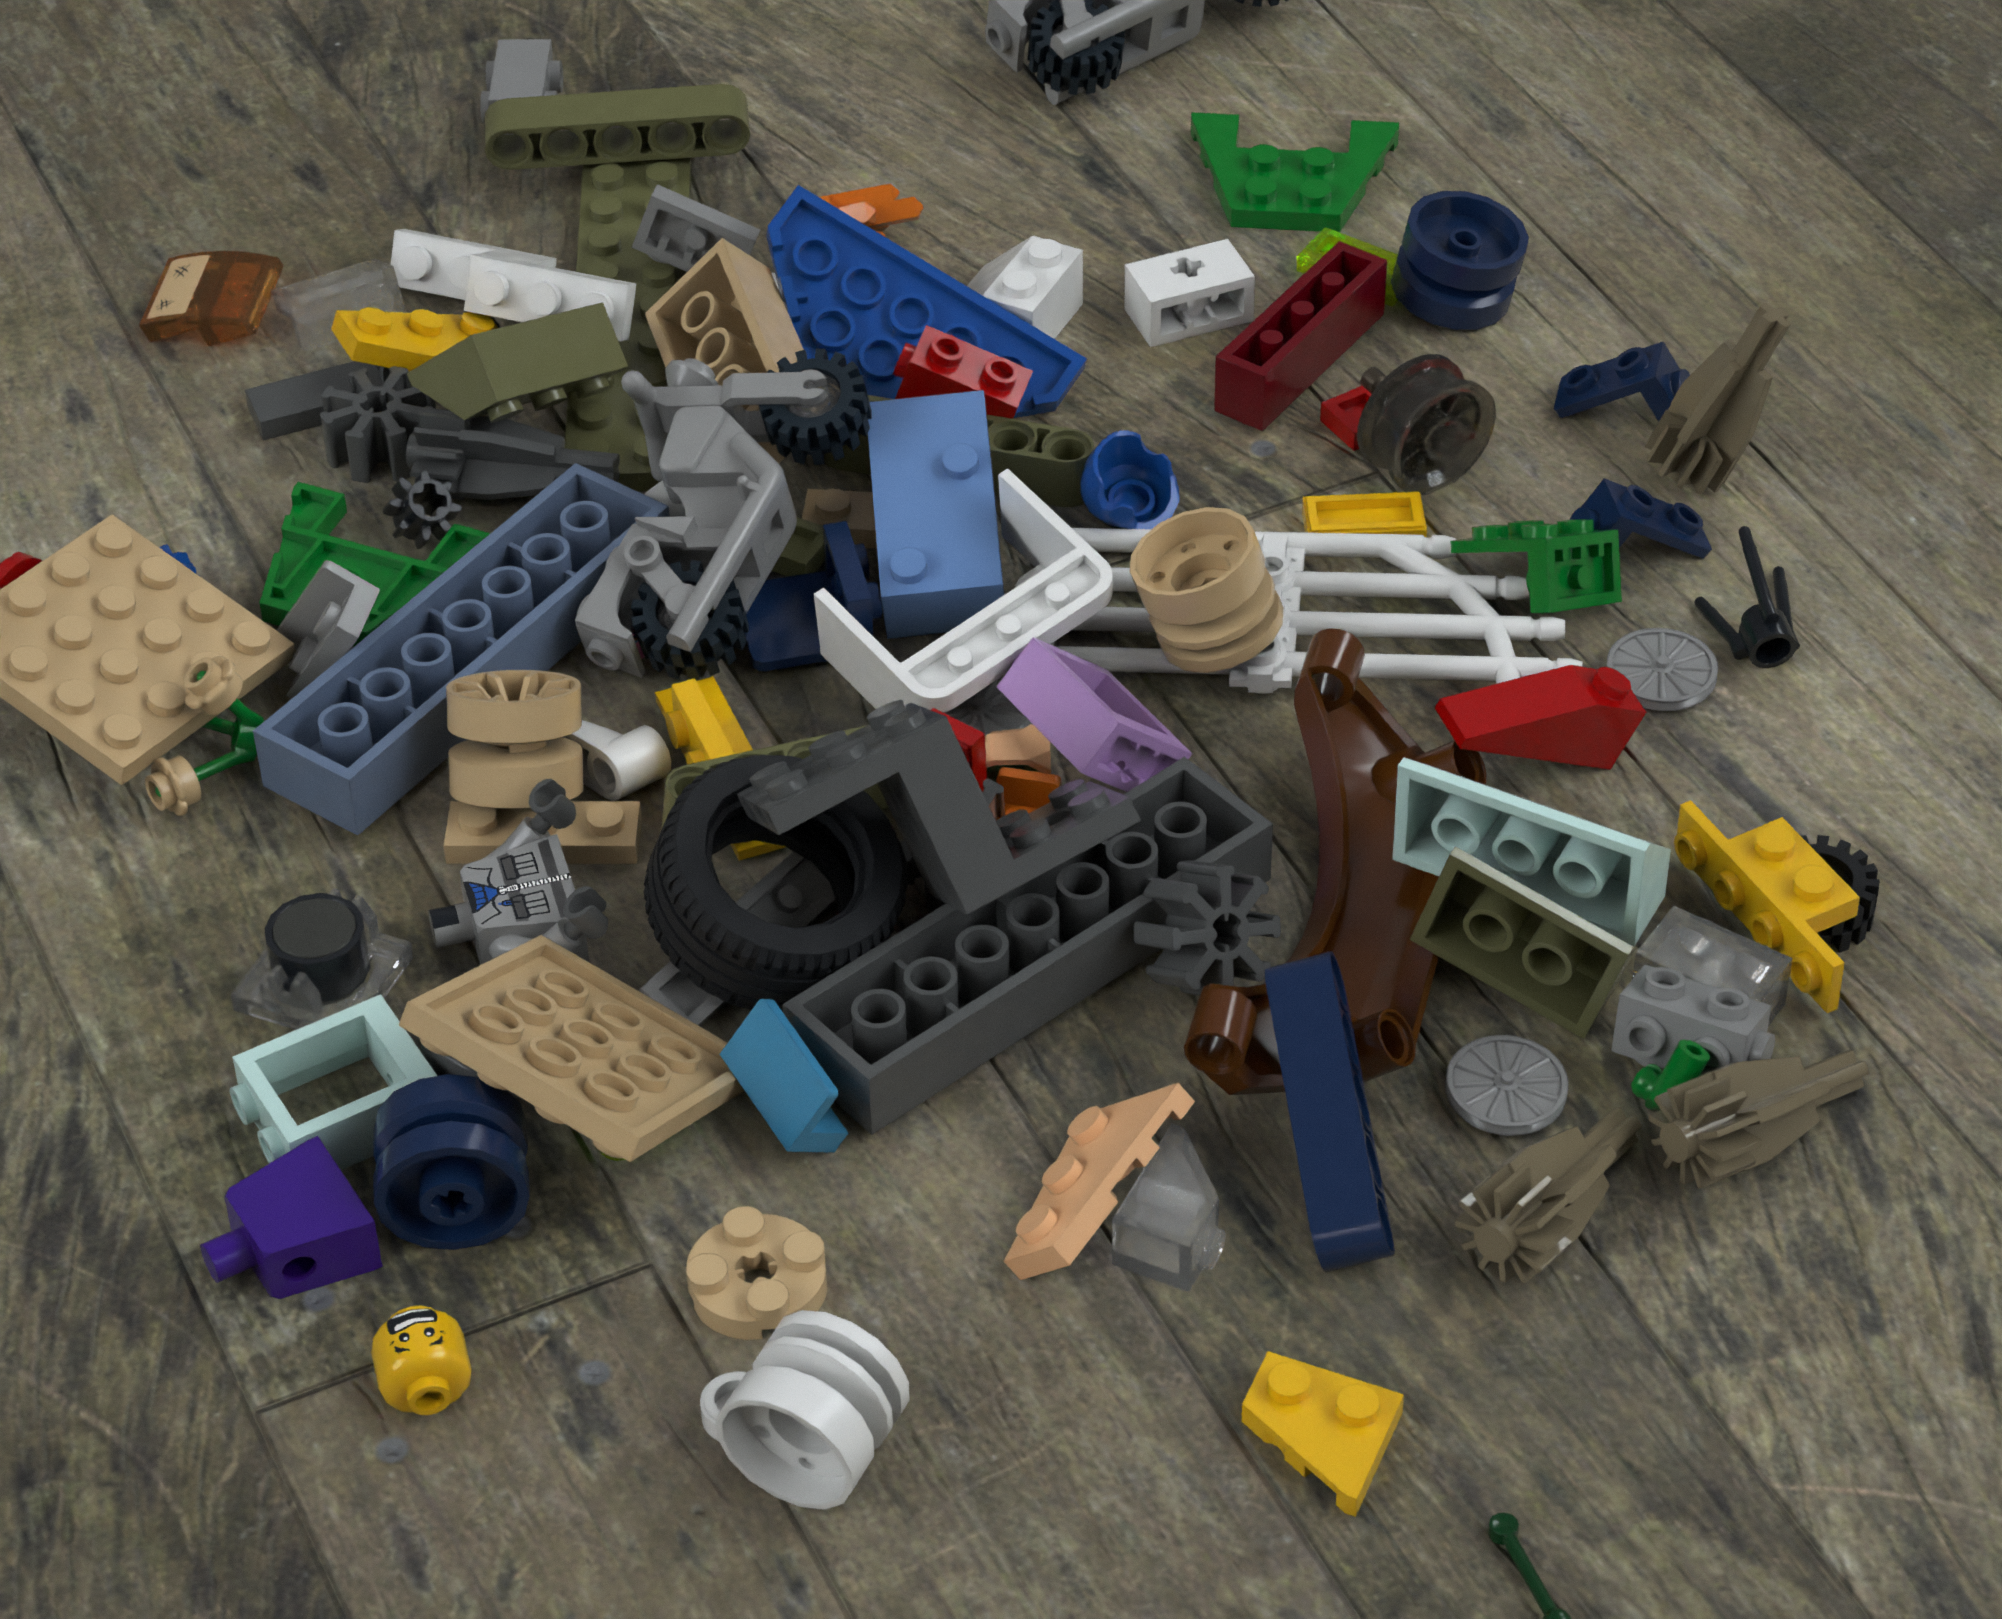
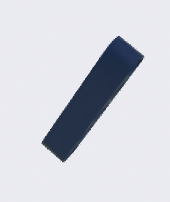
M1332 951L1266 968L1265 982L1309 1226L1319 1263L1326 1273L1394 1256L1393 1234L1347 994L1336 957Z

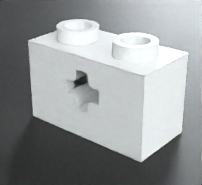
M1228 239L1125 264V311L1150 347L1254 320L1255 276Z

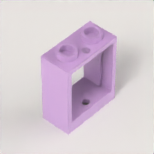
M1033 637L1024 650L1014 659L1011 668L997 685V688L1080 773L1126 792L1183 757L1189 759L1192 755L1107 669Z

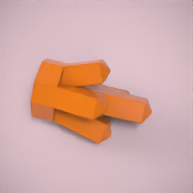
M891 183L819 197L884 237L886 236L883 231L889 225L918 220L923 210V205L914 196L897 199L900 194L899 190Z

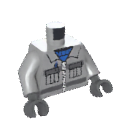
M544 779L532 789L529 795V806L536 813L534 818L525 817L502 845L483 859L464 865L459 871L464 902L428 910L436 948L474 941L480 965L543 935L589 962L587 938L597 939L606 933L608 918L602 912L605 911L607 904L589 886L575 890L558 835L550 836L548 832L551 826L557 829L566 828L576 818L574 803L566 797V790L556 781Z

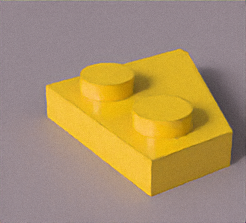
M1267 1351L1242 1403V1423L1265 1443L1278 1447L1282 1451L1285 1461L1304 1478L1310 1473L1316 1475L1336 1493V1506L1345 1514L1356 1517L1403 1413L1404 1394Z

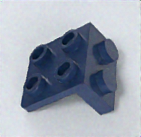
M847 521L823 525L825 571L766 580L746 614L749 632L744 633L754 669L758 671L781 670L827 661L820 653L814 593L822 588H825L873 636V619L882 618L880 592L876 582H866V579H869L867 552L863 543L854 544Z

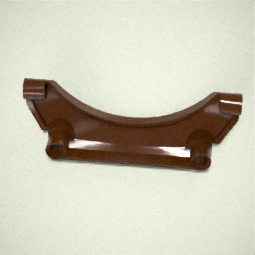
M1329 628L1319 631L1312 637L1294 694L1295 711L1311 769L1317 803L1319 868L1311 915L1300 942L1286 963L1329 951L1334 953L1345 985L1364 1083L1412 1064L1415 1058L1417 1038L1439 956L1409 940L1439 876L1392 860L1398 764L1405 757L1485 785L1487 774L1480 753L1478 751L1460 749L1455 740L1425 753L1359 678L1365 657L1364 647L1360 640L1347 631ZM1266 982L1250 987L1210 983L1201 990L1184 1044V1054L1190 1064L1204 1072L1228 1095L1285 1092Z

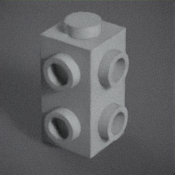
M498 39L495 61L486 62L487 91H482L480 98L482 123H484L486 110L497 100L558 95L557 92L563 91V65L561 60H553L551 39Z
M1645 964L1620 993L1611 1051L1633 1058L1645 1067L1648 1064H1656L1664 1069L1679 1041L1683 1039L1690 1040L1701 1045L1710 1055V1059L1701 1075L1734 1062L1771 1059L1775 1045V1035L1767 1032L1772 1005L1750 999L1745 993L1736 989L1716 988L1686 978L1682 973L1671 968H1655Z

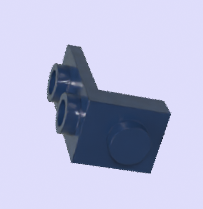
M1664 341L1645 348H1630L1616 358L1592 366L1581 365L1564 375L1560 379L1554 410L1559 418H1564L1640 392L1659 422L1665 410L1669 409L1682 383L1690 376V373L1686 369L1679 368Z
M1604 478L1584 504L1576 509L1570 517V520L1593 519L1594 530L1618 529L1619 548L1630 534L1634 532L1703 559L1712 550L1702 528L1704 525L1703 520L1692 508L1683 503L1672 505L1654 498L1646 490L1636 485L1626 487Z

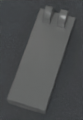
M353 361L245 389L247 406L263 440L321 425L320 413L324 411L321 395L327 386H334L337 390L351 392L349 372L367 368L372 385L374 387H381L390 375V368Z

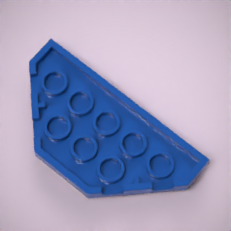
M800 185L795 188L767 226L766 238L780 295L802 347L806 351L807 358H815L816 348L826 349L829 360H831L835 351L845 355L847 364L853 361L857 365L860 375L863 376L867 395L895 399L903 380L893 375L898 359L906 342L917 347L926 325L1033 370L1014 418L1055 411L1085 368L1087 358Z

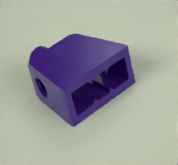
M318 1136L304 1142L231 1186L224 1195L231 1231L200 1244L204 1262L216 1283L252 1268L269 1296L278 1299L383 1267L375 1221Z

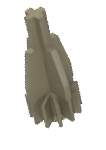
M1767 303L1761 304L1737 345L1731 340L1723 342L1682 383L1669 409L1665 410L1647 440L1645 448L1651 450L1647 456L1648 462L1662 463L1663 466L1658 475L1661 477L1668 475L1677 482V488L1682 489L1684 485L1692 484L1697 494H1703L1706 487L1714 493L1717 492L1727 480L1754 436L1773 379L1764 370V367L1791 325L1786 320L1789 314L1783 308L1779 307L1774 310Z
M1853 1050L1844 1051L1803 1068L1800 1056L1727 1064L1667 1089V1092L1654 1098L1655 1103L1661 1110L1649 1114V1121L1659 1126L1661 1131L1659 1137L1652 1139L1653 1146L1662 1145L1664 1152L1668 1156L1663 1163L1666 1170L1681 1164L1680 1183L1686 1185L1696 1180L1698 1189L1704 1188L1772 1160L1820 1122L1816 1109L1817 1106L1865 1087L1862 1077L1869 1074L1868 1066L1865 1061H1856Z
M1616 1107L1610 1110L1583 1135L1578 1126L1521 1148L1500 1165L1498 1170L1490 1174L1467 1194L1458 1204L1465 1212L1455 1220V1227L1474 1232L1461 1246L1463 1250L1477 1247L1484 1256L1477 1267L1483 1271L1492 1262L1499 1263L1500 1281L1506 1283L1517 1273L1523 1284L1531 1280L1537 1273L1540 1274L1580 1236L1610 1187L1603 1172L1639 1141L1635 1133L1642 1126L1637 1116L1634 1115L1626 1118L1621 1107Z

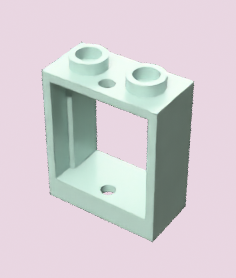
M381 994L232 1057L238 1085L230 1088L233 1105L239 1118L245 1125L254 1122L258 1127L259 1143L269 1164L316 1136L320 1138L340 1170L372 1157L373 1128L379 1107L394 1091L418 1079L437 1076L407 1031L399 1026L400 1021ZM366 1057L370 1058L388 1085L386 1088L298 1126L278 1097L279 1094Z

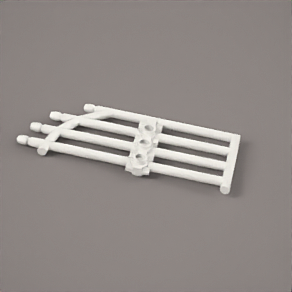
M1072 528L1097 552L1133 553L1141 538L1152 530ZM1254 531L1265 558V567L1274 581L1275 590L1284 607L1283 625L1273 642L1257 656L1230 669L1209 673L1185 671L1171 664L1161 648L1055 646L1105 668L1109 672L1230 675L1229 686L1247 687L1248 693L1259 694L1273 693L1278 688H1291L1292 676H1300L1307 653L1295 652L1297 635L1314 636L1319 631L1329 628L1347 631L1355 637L1486 640L1490 656L1364 653L1365 657L1359 678L1496 681V684L1568 665L1582 667L1583 664L1582 661L1571 658H1557V660L1551 661L1544 657H1516L1511 640L1531 641L1532 638H1538L1540 641H1556L1565 639V620L1542 616L1539 619H1533L1531 616H1500L1485 599L1496 600L1497 597H1503L1505 600H1520L1529 598L1530 593L1527 588L1526 578L1520 576L1498 578L1497 575H1460L1433 560L1456 556V553H1451L1450 541L1456 540V538L1446 535H1432L1430 538H1426L1423 535ZM1305 556L1382 558L1407 573L1304 571ZM1111 567L1113 591L1138 592L1129 572L1130 568ZM1301 595L1452 599L1466 615L1299 611ZM1105 607L1072 629L1085 631L1155 632L1150 623L1148 611L1146 608Z

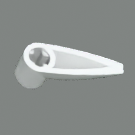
M582 720V726L578 731L563 737L573 740L582 746L583 784L611 801L619 800L667 776L671 771V757L665 741L656 730L647 725L640 726L626 734H620L611 729Z

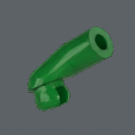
M1685 1039L1680 1040L1663 1071L1656 1064H1648L1646 1067H1642L1631 1083V1090L1636 1097L1645 1100L1646 1108L1657 1112L1661 1109L1655 1103L1654 1098L1667 1092V1089L1699 1077L1709 1061L1710 1055L1706 1049L1696 1042Z

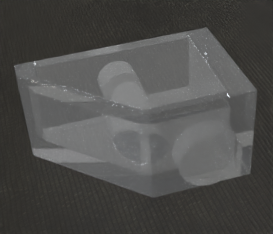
M1171 1123L1158 1144L1159 1150L1144 1167L1112 1219V1265L1189 1293L1203 1268L1212 1270L1217 1264L1224 1247L1226 1234L1225 1230L1218 1228L1219 1197L1185 1128Z

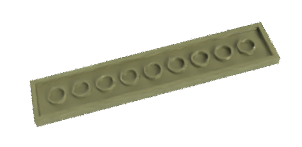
M692 158L583 165L576 272L636 283L629 340L618 341L628 367L609 377L608 381L611 387L601 393L584 399H578L575 391L568 393L565 448L619 454L618 470L620 476L618 483L635 491H648L660 481L654 479L651 474L645 434L634 401L622 388L621 380L626 372L633 370L640 372L653 387H667L666 367L645 313L687 272L673 265L657 262L647 254L632 248V245L657 184L691 199Z

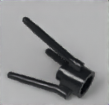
M1742 526L1739 529V537L1759 604L1750 607L1744 612L1741 617L1739 633H1737L1704 597H1697L1694 603L1709 623L1729 643L1735 659L1741 660L1749 656L1752 664L1757 667H1776L1788 661L1800 647L1793 629L1785 571L1780 566L1773 569V585L1777 607L1775 608L1751 530L1747 526Z

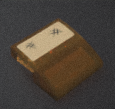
M207 251L168 258L139 327L149 342L198 330L208 347L256 334L284 265L278 257L243 251Z

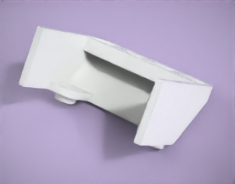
M1007 468L998 474L1002 537L1035 567L1017 581L1013 590L905 661L899 662L825 588H822L814 593L820 653L875 709L893 701L903 700L905 705L911 702L929 710L935 708L941 712H947L1005 675L1011 668L1014 659L1024 650L1033 637L1051 644L1104 609L1109 604L1113 595V573L1111 566Z

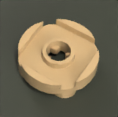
M742 1206L727 1212L723 1218V1223L715 1225L705 1232L696 1241L688 1255L686 1266L688 1292L694 1302V1310L704 1324L728 1337L742 1340L763 1339L762 1330L777 1328L784 1316L801 1310L819 1311L826 1298L825 1250L821 1237L794 1220L778 1215L762 1214L754 1207ZM755 1269L769 1271V1274H774V1276L770 1279L758 1277L753 1283L745 1282L744 1273Z

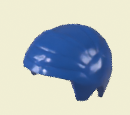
M1129 430L1116 431L1103 439L1086 460L1080 480L1082 500L1089 512L1105 524L1121 529H1153L1159 523L1173 516L1180 501L1176 476L1172 471L1171 461L1164 453L1156 454L1147 449L1141 440L1140 434L1133 431L1130 432Z

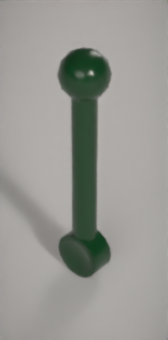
M1504 1512L1493 1515L1489 1522V1537L1493 1542L1505 1545L1544 1614L1543 1619H1571V1616L1565 1610L1556 1607L1517 1538L1519 1523L1516 1517Z

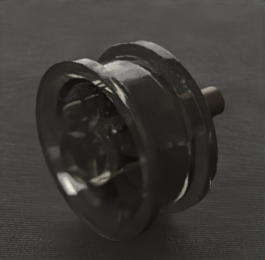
M1426 354L1403 363L1387 376L1377 367H1371L1361 377V385L1371 393V396L1365 404L1359 419L1357 430L1359 449L1362 455L1373 465L1382 469H1388L1393 482L1403 491L1420 492L1422 496L1429 495L1453 484L1468 472L1485 450L1495 426L1496 406L1494 399L1488 390L1479 383L1464 380L1460 368L1449 358L1439 354Z

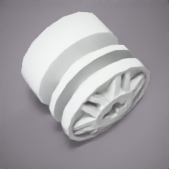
M801 1310L783 1317L755 1359L753 1370L746 1372L716 1418L717 1439L729 1460L751 1482L772 1496L799 1507L826 1510L842 1505L853 1491L872 1461L874 1449L880 1447L910 1400L909 1381L896 1357L876 1337L855 1323L827 1312Z

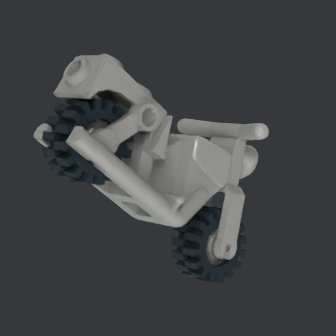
M990 0L987 24L985 26L986 43L1017 73L1022 70L1025 45L1029 42L1027 57L1031 73L1037 72V80L1042 84L1046 83V97L1051 104L1056 105L1084 91L1086 95L1095 93L1096 85L1105 89L1110 86V80L1115 81L1119 74L1195 38L1201 29L1205 0ZM1235 0L1242 4L1245 2V0ZM1253 0L1252 6L1261 7L1262 0ZM1268 0L1270 6L1279 5V0Z
M818 348L815 349V358L808 359L806 351L801 350L795 352L797 362L790 364L786 357L777 362L779 372L769 369L767 373H733L723 380V385H718L715 380V373L709 366L693 358H687L684 361L672 360L665 368L667 387H653L638 371H628L623 375L621 380L622 388L633 399L645 434L651 474L657 481L661 482L663 480L669 499L675 504H683L686 516L635 517L636 524L631 525L620 545L615 547L610 553L604 572L591 594L587 595L580 603L575 619L576 628L586 655L591 661L607 670L615 671L619 669L642 678L646 670L632 635L634 630L646 660L650 659L652 667L658 672H661L665 667L669 677L678 680L680 677L682 682L694 678L697 681L711 677L720 672L718 667L720 659L729 666L737 659L733 647L743 651L747 642L744 633L749 632L746 614L794 533L797 524L796 511L784 470L757 442H770L772 446L776 444L779 454L786 458L792 452L794 462L801 464L805 463L807 455H812L814 465L825 464L824 454L832 452L834 460L837 461L845 457L842 446L845 444L854 451L860 445L858 434L867 436L870 429L868 419H872V410L863 376L860 375L859 369L853 361L847 364L845 355L836 351L831 360H829L826 349ZM742 405H759L760 411H747Z

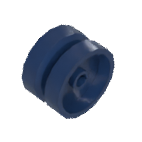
M1440 191L1423 196L1411 207L1402 245L1399 248L1394 266L1391 285L1396 298L1410 313L1430 324L1453 330H1477L1496 324L1508 312L1516 279L1526 254L1529 236L1523 222L1509 208L1486 196L1466 191Z
M446 1074L418 1079L394 1091L379 1107L373 1128V1156L376 1161L373 1176L374 1205L381 1223L398 1238L424 1248L448 1250L484 1245L509 1233L524 1217L530 1197L529 1169L525 1160L528 1151L527 1122L521 1103L507 1090L491 1087L479 1077Z

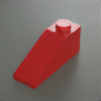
M1568 665L1439 699L1435 706V710L1460 749L1611 770L1647 713L1631 690L1630 681L1622 673L1609 667L1594 669L1575 665Z

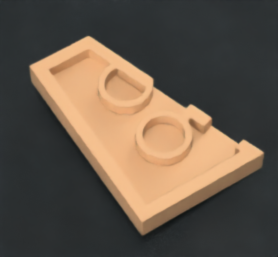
M1179 1082L1103 1108L1098 1106L1090 1107L1081 1112L1071 1122L1067 1130L1069 1137L1057 1160L1045 1171L1042 1177L1043 1187L1032 1208L1018 1222L1016 1226L1017 1236L1003 1261L1020 1280L1072 1264L1117 1205V1196L1111 1191L1114 1186L1128 1176L1135 1168L1146 1167L1160 1148L1152 1140V1137L1163 1122L1171 1117L1173 1120H1181L1194 1104L1193 1098Z

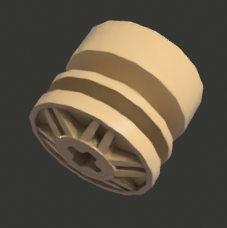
M1204 507L1179 513L1159 523L1143 536L1131 554L1129 572L1140 599L1149 613V620L1157 634L1156 638L1167 660L1185 671L1209 673L1230 669L1248 661L1273 642L1283 625L1284 607L1275 590L1274 581L1265 567V558L1254 529L1245 516L1231 509Z

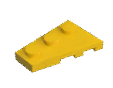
M366 307L360 311L336 310L331 330L352 361L387 368L397 366L406 368L410 372L470 335L497 329L498 327L490 316L468 311L462 315L436 314L424 309L405 313L385 312L377 308Z

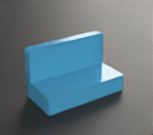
M760 999L719 1055L787 1152L834 1153L849 1134L830 1107L838 1097V1090L773 999Z

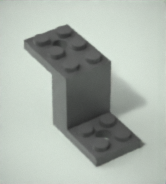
M903 700L890 702L872 711L867 716L869 725L848 736L845 731H837L818 739L808 747L811 753L810 756L789 767L785 761L761 769L750 777L752 786L737 794L748 818L780 835L863 790L878 784L930 894L966 915L1141 821L1130 797L1091 781L1085 783L1083 779L1074 780L1056 788L1048 795L1050 803L1029 814L1027 810H1018L996 821L947 717L911 702L905 705Z

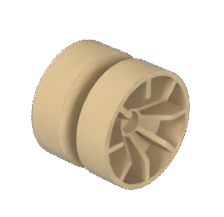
M500 670L471 674L448 683L446 686L448 731L455 736L467 739L451 747L448 752L450 795L454 799L466 804L489 808H530L529 795L532 789L544 779L556 781L566 790V797L569 800L583 792L582 746L573 740L563 738L578 731L582 726L581 683L578 679L566 674L549 671Z

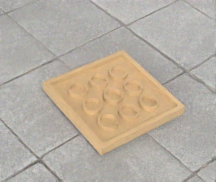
M113 514L0 589V697L120 785L125 784L155 762V759L166 754L219 715H207L200 708L191 709L185 703L187 694L184 691V677L195 662L205 657L212 659L217 656L231 660L235 664V672L243 680L241 692L237 697L240 699L290 663L293 658L295 643Z
M543 935L408 1001L399 1022L400 1027L419 1037L422 1045L428 1050L439 1055L453 1057L475 1070L478 1077L487 1085L501 1090H509L534 1105L536 1112L543 1118L554 1123L570 1126L592 1139L594 1146L602 1153L614 1158L625 1159L629 1162L744 1092L738 1080L719 1055L728 1042Z

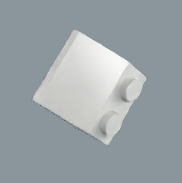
M1032 235L984 265L967 287L1055 339L1083 304V250L1060 244L1052 239H1043Z

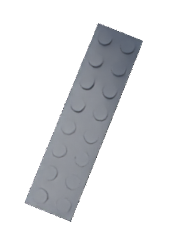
M577 463L572 465L253 730L263 786L358 836L447 759L451 747L467 740L455 736L448 731L446 686L448 683L463 676L489 671H548L581 642L575 622L579 605L587 595L591 594L605 570L607 559L612 550L620 545L631 525L636 524L635 517H670L669 506Z

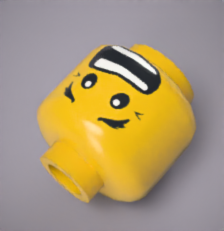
M410 1306L393 1314L388 1321L381 1325L374 1335L371 1355L378 1388L385 1402L401 1412H414L419 1415L436 1414L447 1408L449 1404L457 1401L470 1385L471 1364L464 1334L457 1320L447 1313L426 1306Z

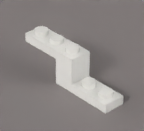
M408 229L394 231L388 285L465 300L464 311L525 322L603 302L618 341L622 342L629 340L636 283L556 268L557 258Z

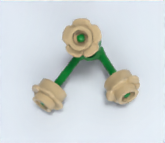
M222 656L212 659L205 657L195 662L185 674L184 691L187 694L185 703L191 709L200 708L207 715H216L229 709L237 717L235 722L215 717L202 726L206 729L230 735L231 752L196 768H192L190 763L180 755L169 760L163 757L155 759V762L151 765V774L145 778V786L151 801L161 811L168 809L177 816L185 815L188 811V806L199 802L201 799L199 781L235 765L252 762L258 757L253 730L265 720L262 716L247 708L237 698L241 692L243 680L235 672V664L229 659L226 660Z

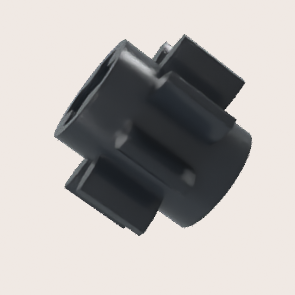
M427 470L421 472L413 486L408 480L401 477L391 489L396 498L390 500L383 508V514L393 516L396 529L392 536L394 538L404 536L410 540H415L417 549L423 548L431 534L441 541L451 528L448 521L455 519L462 510V506L452 503L449 493L452 483L448 481L442 484L437 480L430 479Z

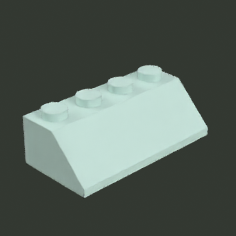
M1403 757L1398 764L1392 860L1440 876L1451 851L1456 846L1629 945H1636L1665 897L1671 849L1418 761Z

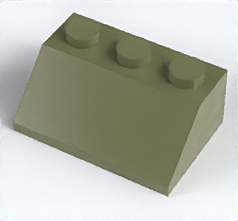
M602 302L470 335L408 372L407 376L412 386L463 420L488 414L491 423L521 413L524 411L522 405L531 402L535 411H539L568 399L566 393L575 391L578 399H584L601 393L611 387L608 378L624 370L628 365Z
M1456 846L1451 851L1409 939L1585 1039L1614 992L1636 950L1628 943Z

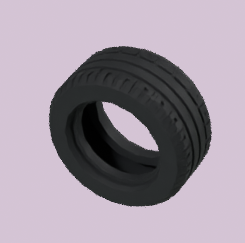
M751 755L744 758L731 759L729 762H722L716 765L715 768L704 771L703 775H698L692 781V784L683 789L671 808L650 856L644 880L645 889L643 892L649 924L654 930L653 934L656 941L661 944V949L670 957L669 959L673 965L705 992L729 1004L750 1010L753 1009L760 999H773L783 1012V1004L888 940L903 910L906 899L905 892L908 886L906 878L908 877V872L905 866L906 859L902 851V844L896 836L897 833L890 820L865 791L846 799L780 835L748 818L737 794L752 786L750 777L761 769L785 761L789 767L802 760L793 756ZM755 840L785 846L813 862L830 882L838 904V914L823 924L798 928L768 923L738 906L722 888L711 860L712 855L729 844Z

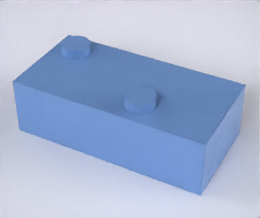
M984 390L869 402L872 410V419H868L870 426L868 443L880 594L887 639L947 633L1005 595Z

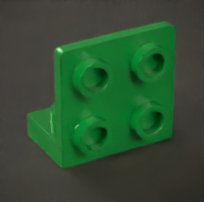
M1593 519L1557 521V524H1544V520L1508 522V525L1472 527V538L1450 541L1451 553L1527 552L1528 572L1526 583L1530 593L1531 613H1554L1622 602L1618 529L1594 530Z

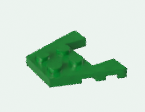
M1192 112L1191 136L1194 142L1198 141L1201 148L1200 157L1205 168H1209L1213 175V187L1231 227L1340 233L1364 197L1366 184L1372 176H1378L1384 167V157L1388 151L1394 152L1398 146L1399 122L1351 120L1349 152L1347 153L1332 152L1322 147H1313L1305 151L1277 149L1266 144L1256 145L1252 148L1237 147L1239 136V115Z
M297 482L291 494L293 505L290 515H285L281 528L283 536L279 552L273 555L259 602L262 621L279 626L323 562L330 560L380 589L359 638L352 646L354 647L490 533L454 523L425 561L330 536L329 534L347 513L345 494Z

